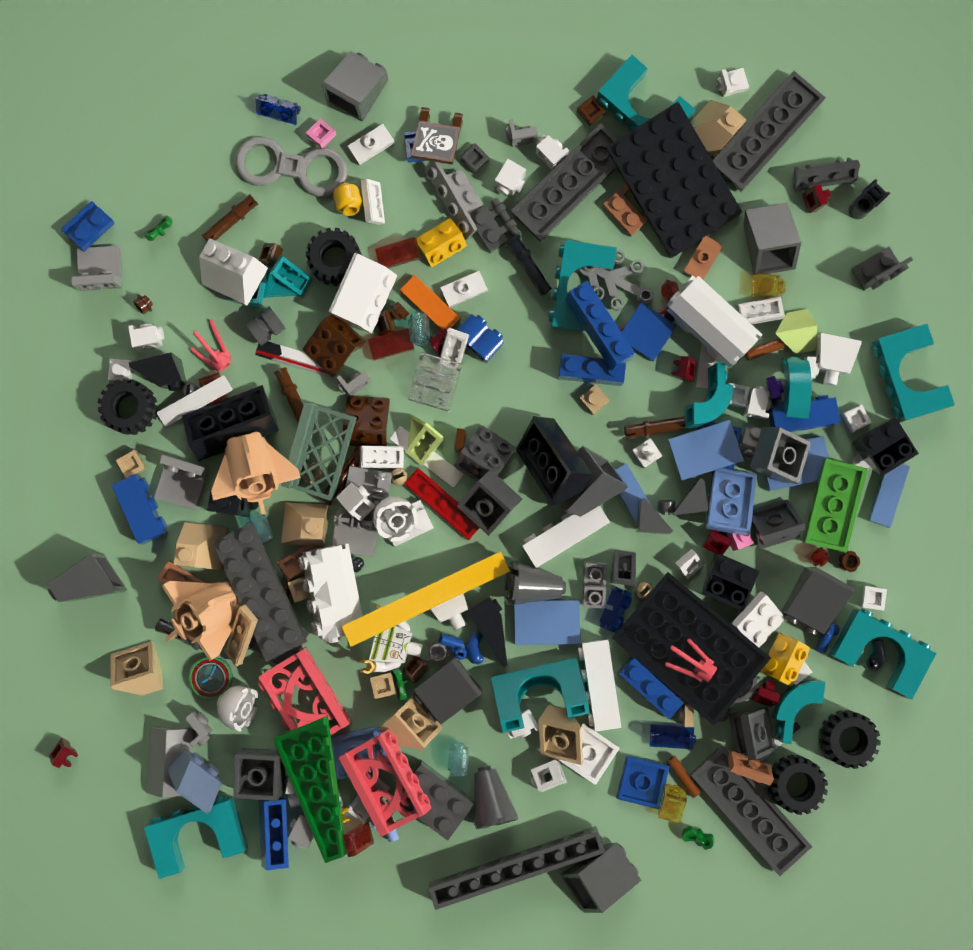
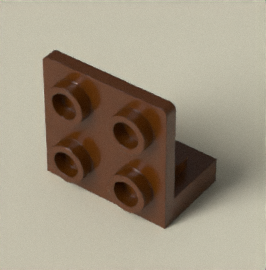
M332 314L321 321L302 350L331 377H334L350 355L362 348L366 341L347 323Z
M347 397L345 414L357 417L349 445L387 446L389 398ZM344 419L343 431L347 430L350 420Z

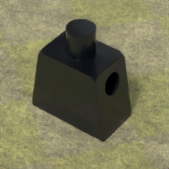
M210 491L207 511L249 518L252 502H247V498L241 497L239 499L237 495L213 500L212 492Z

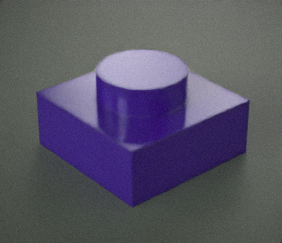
M775 376L766 378L772 402L781 400V393H784L781 381H776Z

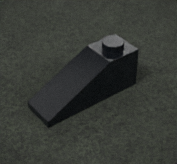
M489 597L469 610L468 613L503 667L508 664L502 615L499 612L503 609L496 598L491 600Z

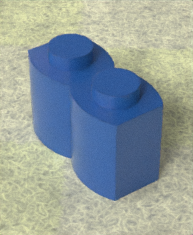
M471 314L459 327L458 331L469 334L466 346L487 363L504 344L503 336L496 329L490 330L486 326L487 322L480 315L474 316Z

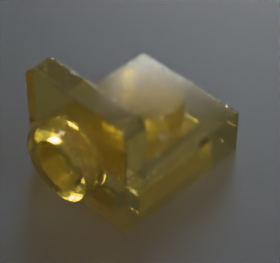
M779 274L753 275L751 296H781L782 299V294L786 291V282L783 281Z
M665 784L658 818L680 823L687 803L686 789L677 785Z

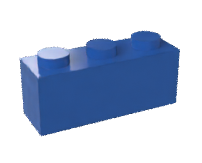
M562 354L558 379L622 386L625 379L626 363L611 371L603 358Z
M828 395L815 397L816 401H811L809 418L786 417L783 409L784 402L775 403L773 408L768 411L770 427H781L789 432H797L837 425L841 422L836 397L829 398Z
M134 474L112 485L138 544L144 545L167 534L165 530L167 524L162 516L159 517L156 510L158 504L155 498L149 495L148 489L150 487L145 477L142 478L140 475Z
M631 657L617 672L668 719L684 704L634 657Z
M281 797L278 801L259 800L261 867L265 870L289 868L286 799Z

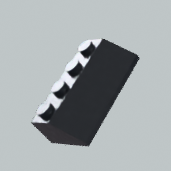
M263 385L182 415L189 447L198 461L225 452L227 441L232 437H239L252 432H259L264 437L279 431L274 411Z
M533 416L516 451L551 506H557L582 492L591 478L592 472L554 418Z

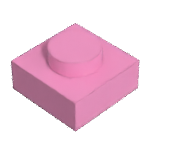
M321 119L306 132L307 137L321 149L337 135L335 130Z
M726 532L727 537L732 539L730 545L733 551L754 544L751 535L743 536Z

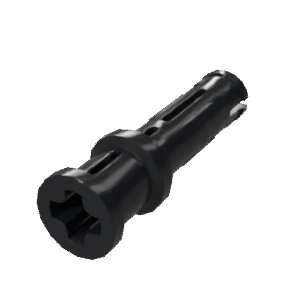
M517 234L506 241L504 246L509 248L515 257L514 261L518 264L520 263L540 295L543 296L553 288L533 261L530 249L525 247L520 239V234Z

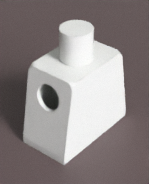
M825 333L817 336L815 357L816 363L819 364V372L825 373V385L837 386L838 376L850 374L862 341Z
M464 593L431 609L440 623L449 619L454 631L466 625L461 615L462 612L468 610Z

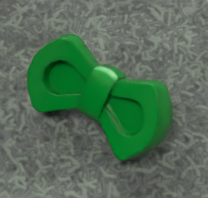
M167 215L164 216L159 224L144 233L145 238L148 241H153L158 234L164 236L166 233L163 230L172 225V219Z
M400 668L393 669L391 671L398 688V700H406L407 694L404 685L409 684V681L402 680Z
M688 826L682 831L684 842L696 841L705 850L711 849L715 843L713 834L703 833L701 829L696 830L692 826Z

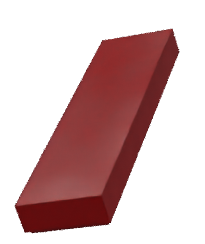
M417 468L404 483L468 540L478 531L479 527L457 507L459 503L421 469Z

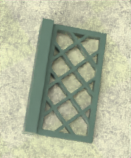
M304 402L288 459L298 468L300 478L283 482L281 486L333 501L357 417L314 403ZM319 411L325 412L330 422L320 426L317 420ZM342 418L350 420L347 430L340 432L336 422ZM332 424L337 435L328 440L323 429ZM319 432L324 443L315 447L312 442V436ZM339 438L343 446L341 451L334 453L330 442ZM326 445L331 456L322 461L317 450ZM313 452L318 463L309 468L306 457ZM333 459L337 467L333 473L329 474L324 463ZM320 466L325 477L316 481L311 470ZM307 473L313 484L307 487L299 485L301 476ZM326 479L331 486L329 495L322 493L318 486L319 483Z

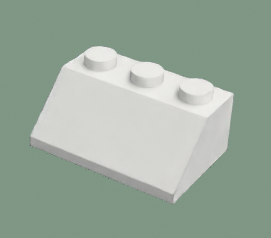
M210 238L199 256L202 285L245 305L249 304L268 270L264 264L253 256Z
M354 253L329 312L351 327L372 334L397 275L387 267Z

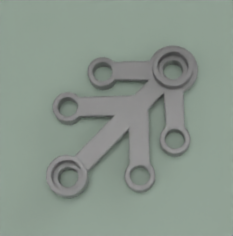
M616 250V254H620L622 259H615V264H621L624 261L625 254L621 250ZM635 260L631 265L611 271L595 267L591 269L587 267L579 268L581 274L588 277L593 290L602 293V296L599 297L600 300L603 299L605 291L599 287L597 276L605 280L611 300L610 307L614 311L621 310L624 304L623 300L618 296L616 286L635 295L639 304L642 302L647 306L654 299V293L650 288H639L620 278L632 273L640 274L644 268L640 260ZM639 264L641 269L635 270L633 265ZM643 292H647L649 294L648 299H644L642 297ZM619 301L621 306L615 307L613 302Z

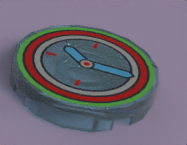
M203 657L195 662L190 669V687L200 698L207 700L218 699L232 686L233 672L228 662L221 657H216L211 661L207 657Z

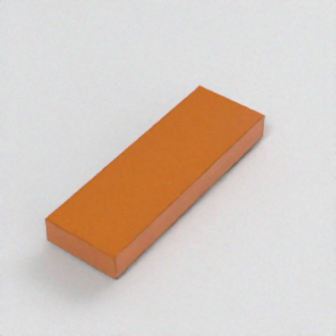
M414 275L400 289V292L440 329L443 330L445 328L448 330V328H453L461 320L417 276Z

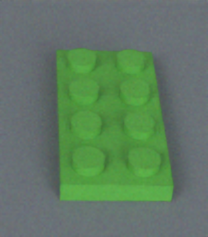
M823 458L803 539L804 543L843 552L848 551L868 468Z

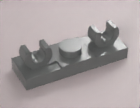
M847 158L846 162L840 163L838 159L836 163L813 168L809 165H806L805 169L801 170L795 167L793 188L796 192L810 189L818 184L824 187L857 181L860 163L858 160Z

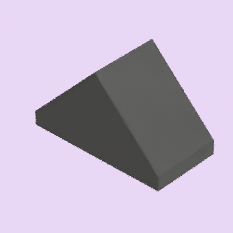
M702 478L697 479L672 513L673 515L709 511L705 481Z
M645 498L638 502L636 532L670 534L673 532L671 527Z
M614 551L610 583L635 586V552Z

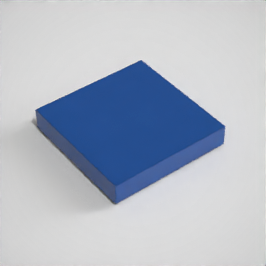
M641 302L623 329L622 334L632 349L653 362L677 325Z
M626 755L616 798L660 810L670 766Z

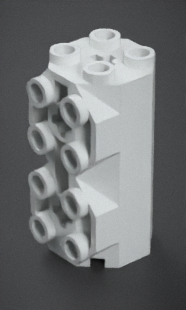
M692 276L681 289L682 293L677 291L666 305L669 307L667 311L674 317V322L686 333H692L706 346V351L717 362L725 363L730 369L762 336L752 324L699 276L697 278Z
M349 544L303 552V557L298 558L300 570H304L305 579L302 580L304 590L311 594V600H307L308 612L313 615L314 622H311L313 635L317 634L319 639L324 640V642L328 641V643L341 641V637L345 636L341 626L362 617Z

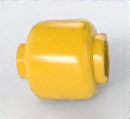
M342 183L334 190L333 199L339 213L352 216L359 212L363 206V200L360 190L356 185Z

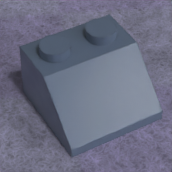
M186 749L167 768L175 792L208 814L212 809L222 784L218 775L220 772L213 764H206L198 753H191Z

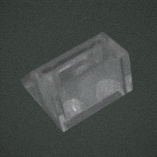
M421 352L415 366L408 400L449 412L463 364Z

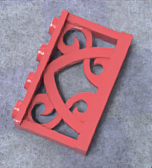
M306 647L258 676L260 688L264 693L268 692L271 700H269L275 711L279 710L283 717L281 718L282 724L287 730L296 729L327 715L328 720L336 719L338 721L337 724L330 727L331 735L350 724L351 719ZM298 658L301 661V664L293 674L284 668ZM276 673H283L290 679L289 682L285 679H278L282 682V687L276 688L272 683V678ZM308 676L311 679V683L305 685L298 680L299 677L304 681V677ZM295 685L303 690H319L320 693L313 702V713L300 711L292 707ZM284 693H285V695H284V702H283V700L281 699V697L279 696V694H284ZM320 701L325 702L327 707L325 709L320 708L321 713H318L317 704ZM294 718L300 719L298 724L295 722Z
M389 729L338 757L380 837L425 815L431 809L428 796L422 791L418 777L413 774L408 765L407 757L398 746L397 738ZM376 744H381L386 756L379 750L377 758H375L374 747ZM368 748L369 758H360L358 753ZM378 768L396 776L394 797L384 790H377L375 783L379 776ZM373 770V777L371 778L368 771L371 773ZM382 796L388 799L385 801L386 803H384ZM407 797H409L415 809L414 811H407L400 803L404 806H410L411 804L407 801ZM397 810L404 817L394 822L392 815Z

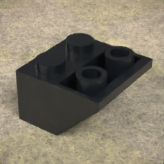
M896 417L886 420L852 441L862 459L880 476L887 474L919 454Z
M720 553L715 554L706 574L702 594L743 611L760 571Z

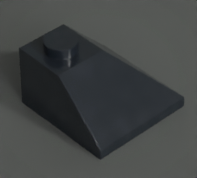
M171 352L129 362L130 368L169 391L179 390L181 385L187 383L182 360Z

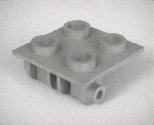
M349 466L346 487L352 482L358 488L362 485L370 493L368 498L375 505L370 512V515H373L376 506L382 500L388 498L392 473Z
M337 508V514H335L334 518L335 528L332 546L349 544L350 554L374 557L378 532L373 523V515L369 513L360 522L346 509Z

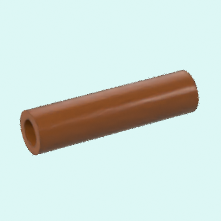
M779 338L750 348L745 356L747 360H751L788 346Z
M675 755L669 758L666 762L692 798L698 796L701 791Z

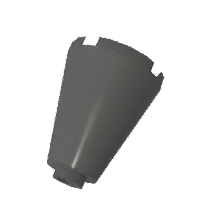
M510 562L512 567H508L510 572H507L505 577V590L509 592V597L505 596L506 604L518 605L561 598L562 594H565L566 582L563 581L561 576L518 562Z
M491 765L478 768V772L474 774V825L476 830L518 820L515 808L497 770L491 769Z

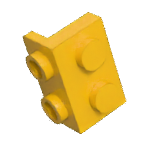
M451 218L414 239L431 267L436 266L467 247L462 232Z
M778 633L768 654L771 659L760 672L789 686H793L807 658L810 647L796 639Z

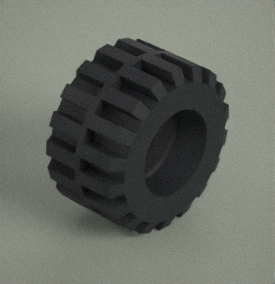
M326 228L325 233H322L320 230L317 232L319 236L315 237L313 235L311 238L312 243H308V252H306L307 264L313 275L320 282L323 281L326 285L332 283L333 286H338V283H341L354 253L361 255L355 238L352 235L350 236L347 231L343 230L341 232L340 228H335L332 231L331 228ZM333 247L344 249L346 251V258L342 264L336 267H328L323 264L322 258L328 249Z
M123 378V381L117 379L114 381V385L109 383L106 386L108 388L107 391L102 390L100 393L103 395L102 399L98 398V403L101 404V407H98V412L102 414L100 418L106 422L105 425L114 431L126 435H136L139 431L142 433L146 431V426L151 427L153 425L151 423L152 418L156 420L157 415L154 413L158 411V406L155 405L157 399L153 396L154 393L136 380ZM134 395L138 401V409L132 417L122 419L118 411L119 404L125 397Z
M845 710V712L837 711L836 715L831 714L828 716V721H823L822 724L825 726L819 730V733L822 734V737L819 738V743L823 745L821 749L826 753L825 756L836 764L845 768L858 769V766H867V761L872 762L874 760L873 754L878 755L879 750L876 749V746L881 745V741L877 739L880 733L875 730L877 726L868 717L857 712ZM855 727L859 733V742L853 750L845 752L839 744L840 735L846 728Z
M788 755V758H780V763L775 762L772 765L775 767L772 771L774 780L770 788H768L769 793L772 795L771 798L786 811L794 812L797 815H802V812L809 814L812 808L817 810L819 808L817 804L819 802L823 804L825 801L822 798L823 794L827 795L828 790L825 789V786H828V781L824 779L825 773L820 770L816 763L803 756ZM803 772L808 780L806 790L799 796H790L786 789L788 779L795 773Z

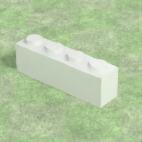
M598 506L581 517L573 513H566L560 517L562 522L557 525L552 522L542 528L544 533L536 536L534 533L524 539L526 544L522 547L534 567H539L610 523L602 508Z
M608 639L581 642V648H578L579 660L584 661L585 669L581 670L583 683L587 682L588 691L585 692L591 708V713L587 714L589 727L593 726L595 732L622 728Z

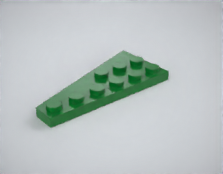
M327 715L273 738L325 863L339 859L347 854Z

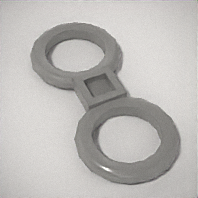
M254 137L243 143L236 155V168L239 175L246 182L256 186L268 185L275 182L280 176L299 179L301 186L308 193L324 197L332 195L334 190L340 184L345 183L347 179V165L344 158L338 152L329 148H316L308 151L304 156L284 153L282 147L275 140L267 137ZM257 146L268 147L276 154L277 163L270 174L265 176L252 175L245 168L247 153ZM319 157L332 159L339 168L336 181L327 187L314 186L306 177L308 165Z

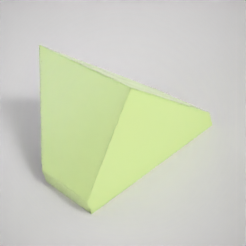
M808 309L786 313L775 334L795 355L816 351L817 324Z
M411 414L406 453L422 466L441 445L443 436L428 423Z

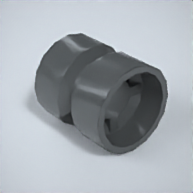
M270 306L260 312L259 318L254 316L245 323L261 346L271 340L272 334L278 335L286 329Z

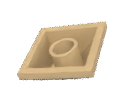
M710 100L691 121V124L709 155L715 158L740 131L747 119L731 106Z
M285 502L281 544L325 547L329 505Z
M184 522L176 543L174 565L222 570L223 565L213 545V541L227 535L228 527Z
M152 641L111 654L110 686L112 689L141 696L163 689V673Z
M413 696L386 720L379 729L382 733L389 729L397 738L398 746L422 750L443 727L438 721L435 723L427 714L428 710L423 705H420Z
M548 705L538 719L541 755L582 765L581 726L575 717L568 718L566 708Z

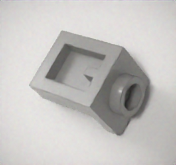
M513 119L508 121V127L505 128L507 140L512 142V147L537 142L538 133L536 127L523 126L515 130Z
M365 371L361 374L360 372L354 374L349 379L350 382L348 384L340 374L337 376V379L340 381L337 386L343 394L348 392L350 396L355 395L372 382Z

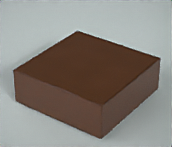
M594 95L577 107V112L589 126L606 114L605 108L599 104Z
M457 428L455 452H461L464 449L465 429Z

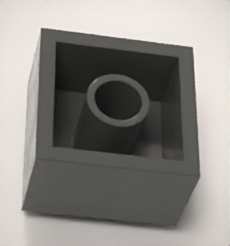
M762 427L750 468L781 483L799 484L811 442L781 427Z
M490 469L478 480L457 507L489 536L521 502L522 498Z
M242 748L235 754L234 798L278 801L284 795L285 767L278 750Z

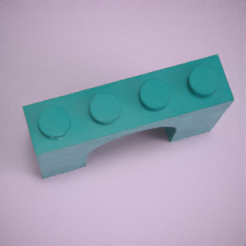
M633 55L602 86L597 95L599 104L606 110L609 109L618 122H624L630 127V131L651 119L637 114L629 103V94L646 76L648 69ZM679 96L672 105L679 102L690 120L696 109Z
M565 240L564 245L560 244L558 257L562 258L561 266L556 267L555 279H559L558 288L553 287L552 300L556 302L555 308L550 309L548 320L552 322V326L585 331L565 300L568 295V280L574 271L582 267L613 270L617 247Z
M928 324L888 335L872 342V353L878 359L880 365L878 368L879 374L885 380V391L888 398H891L893 404L892 412L899 423L955 405L948 385L926 392H917L908 388L901 380L899 366L903 357L908 353L934 344Z
M863 608L861 610H852L829 656L847 666L854 667L869 641L877 637L889 639L898 651V664L886 687L904 698L912 700L937 653L930 650L931 646L920 640L918 643L912 640L911 634L903 630L897 632L892 629L893 625L883 619L878 621L872 618L874 614Z
M576 658L564 659L560 662L542 664L538 667L524 668L516 672L502 673L491 677L503 733L525 728L520 709L521 699L526 692L539 686L554 688L562 695L568 718L590 713Z
M226 795L216 798L208 814L193 805V810L185 812L184 809L172 812L171 817L163 818V815L150 819V823L144 829L159 879L180 873L185 868L178 837L181 828L189 822H202L213 829L223 859L246 851L248 845L234 797L226 798Z

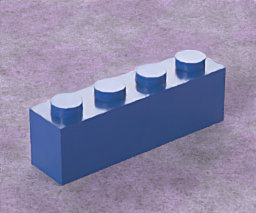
M588 280L570 290L565 299L611 371L630 361L635 354L634 350Z

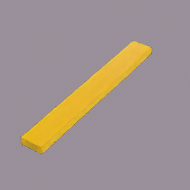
M498 552L341 626L350 647L510 572L502 553Z

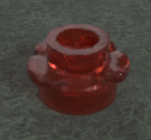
M669 279L661 286V294L668 301L679 291L677 282L669 281Z
M822 547L816 549L809 558L813 562V566H824L830 559L828 556L829 550L825 551Z

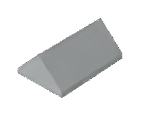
M150 727L146 793L162 798L181 796L175 792L167 768L186 749L193 753L194 746L191 747L189 744L194 740L195 730L193 728Z

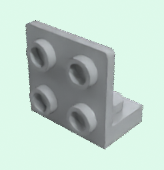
M119 246L89 247L85 252L80 248L77 249L78 276L71 277L72 286L79 291L122 288L121 251Z
M162 455L159 463L165 466L155 498L196 510L209 469Z

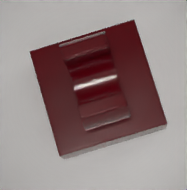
M821 184L811 187L802 194L809 213L817 212L827 205V199L832 197L829 189L823 190Z
M438 328L437 331L439 333L434 337L428 336V342L439 357L447 333L445 328L443 330Z
M681 356V360H674L673 364L680 365L678 372H671V374L686 382H694L697 361L689 356Z
M712 530L704 540L702 547L713 553L723 555L730 546L732 539L728 538L726 533L722 535L717 530Z
M767 680L766 683H763L762 687H758L754 691L751 700L768 707L776 705L780 698V694L773 692L776 683Z
M63 738L59 740L49 755L51 765L60 768L62 764L66 767H71V761L66 758L70 755L77 757L78 753L75 749L71 748L69 741Z

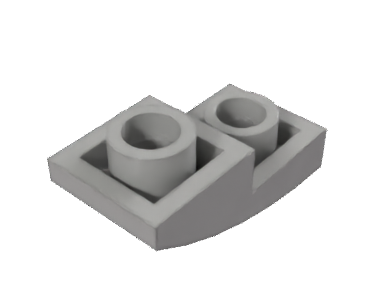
M585 561L583 607L605 609L607 562Z

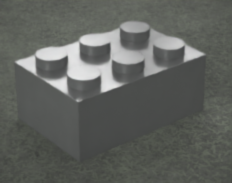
M422 761L413 774L418 777L422 791L428 796L431 809L425 815L418 817V819L448 841L474 806V799ZM407 797V801L411 804L410 806H404L400 803L408 811H414L415 809L409 797Z

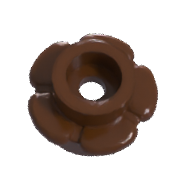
M138 294V298L133 301L136 308L142 314H146L148 311L152 312V301L146 295L141 296Z
M399 302L394 306L391 305L393 308L391 313L399 321L402 318L407 320L406 317L410 313Z
M847 551V553H842L839 556V566L844 571L854 572L860 565V558L853 551Z

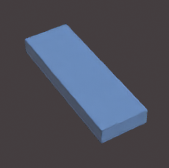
M626 463L616 469L628 486L619 495L637 525L638 502L643 498L647 501L648 499Z
M901 464L882 476L868 521L887 528L891 527L910 466Z

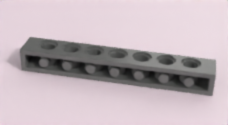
M594 826L429 882L428 889L434 908L437 910L603 854L605 850L598 829Z

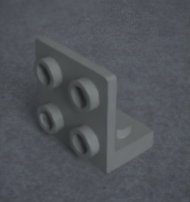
M889 246L854 266L851 270L864 291L870 287L874 290L889 279L892 280L902 274V272L909 268L907 264L913 261V259L909 257L899 263Z
M481 425L461 451L454 466L476 481L480 480L490 469L498 476L515 452L516 447Z

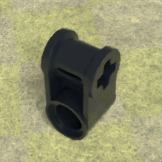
M875 178L851 203L849 214L854 219H862L891 193L889 191L886 192L877 183L878 180ZM858 204H862L865 210H861Z

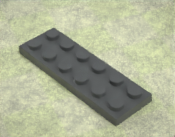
M793 71L713 159L720 174L742 192L826 97L797 72Z
M599 124L511 210V214L541 242L616 169L605 148L618 139L602 124Z
M249 523L213 541V545L240 605H246L258 619L253 634L265 661H270L306 643V637L254 523Z
M721 745L690 775L773 870L781 876L812 846L754 780L730 772L727 758L729 752Z

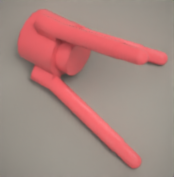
M210 320L209 323L222 352L219 350L214 352L197 331H194L193 334L210 354L209 359L193 347L190 350L209 365L213 371L216 370L219 373L231 364L229 359L232 356L227 351L213 320Z
M688 639L687 642L703 659L699 662L675 646L670 647L672 651L694 665V671L697 673L668 662L665 663L666 667L694 677L700 682L702 680L707 683L709 682L717 667L713 665L714 661L708 658L691 639Z

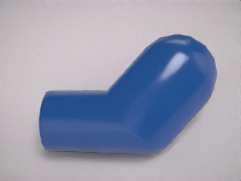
M832 622L826 633L820 635L815 648L818 652L826 653L832 636H836L840 632L838 624Z
M473 631L465 646V650L467 651L468 660L478 665L484 660V656L478 649V644L483 635L476 631Z
M446 634L440 635L439 644L449 646L457 659L462 660L466 658L467 651L460 638Z

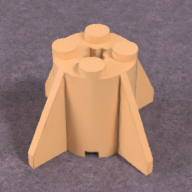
M259 432L232 437L227 441L225 455L211 490L213 500L237 495L239 499L241 497L247 498V502L259 503L260 511L263 515L266 514L263 500L271 497V492L275 488L277 491L279 483L299 479L300 474L298 468L268 444Z
M169 581L163 584L162 588L174 605L171 613L174 612L175 616L172 619L175 630L165 640L168 642L180 635L184 640H192L191 643L198 642L209 661L218 657L231 633L238 609L241 606L232 589V585L228 581L215 584Z

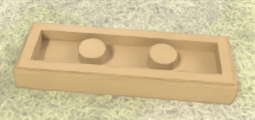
M246 605L240 606L224 650L235 666L243 664L258 621Z

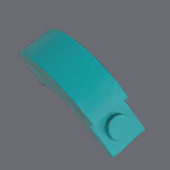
M798 357L782 358L781 368L785 377L783 409L786 417L809 418L812 393L810 363L808 360H801Z
M716 363L708 368L707 397L703 403L694 402L685 407V428H696L718 418L727 409L732 398L733 385L726 384L727 371L725 370V363Z
M821 680L802 681L789 687L780 696L779 702L774 706L772 718L780 720V724L776 725L775 730L778 741L785 744L792 743L796 714L802 707L808 704H823L826 682Z

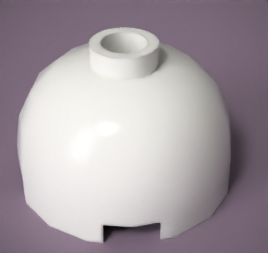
M398 496L388 497L376 506L373 513V523L380 536L392 542L401 541L410 536L409 532L414 528V525L417 526L418 514L414 506L405 498Z
M240 685L226 690L217 701L220 721L225 726L239 732L242 731L241 728L243 726L248 727L258 707H254L255 698H259L257 691Z

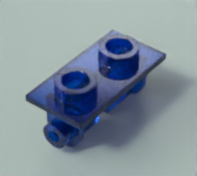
M267 94L259 95V98L256 97V114L297 125V114L299 115L301 111V106H298L297 103L283 100L282 104H279V98Z
M615 586L606 603L613 606V609H604L599 620L601 622L599 627L616 633L622 627L624 612L629 609L632 602V593L627 590L623 592V589Z
M650 724V747L693 749V744L696 743L694 727Z

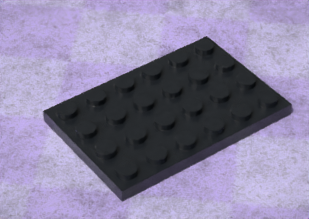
M679 102L671 105L605 148L670 258L678 255L703 239V237L743 213Z
M669 572L665 574L612 637L615 642L713 726L771 659L769 655ZM688 639H691L708 658L714 661L713 665L717 667L709 682L707 683L704 680L700 682L694 677L666 667L665 663L668 662L697 673L694 671V665L676 654L670 647L675 646L699 662L703 659L687 642Z

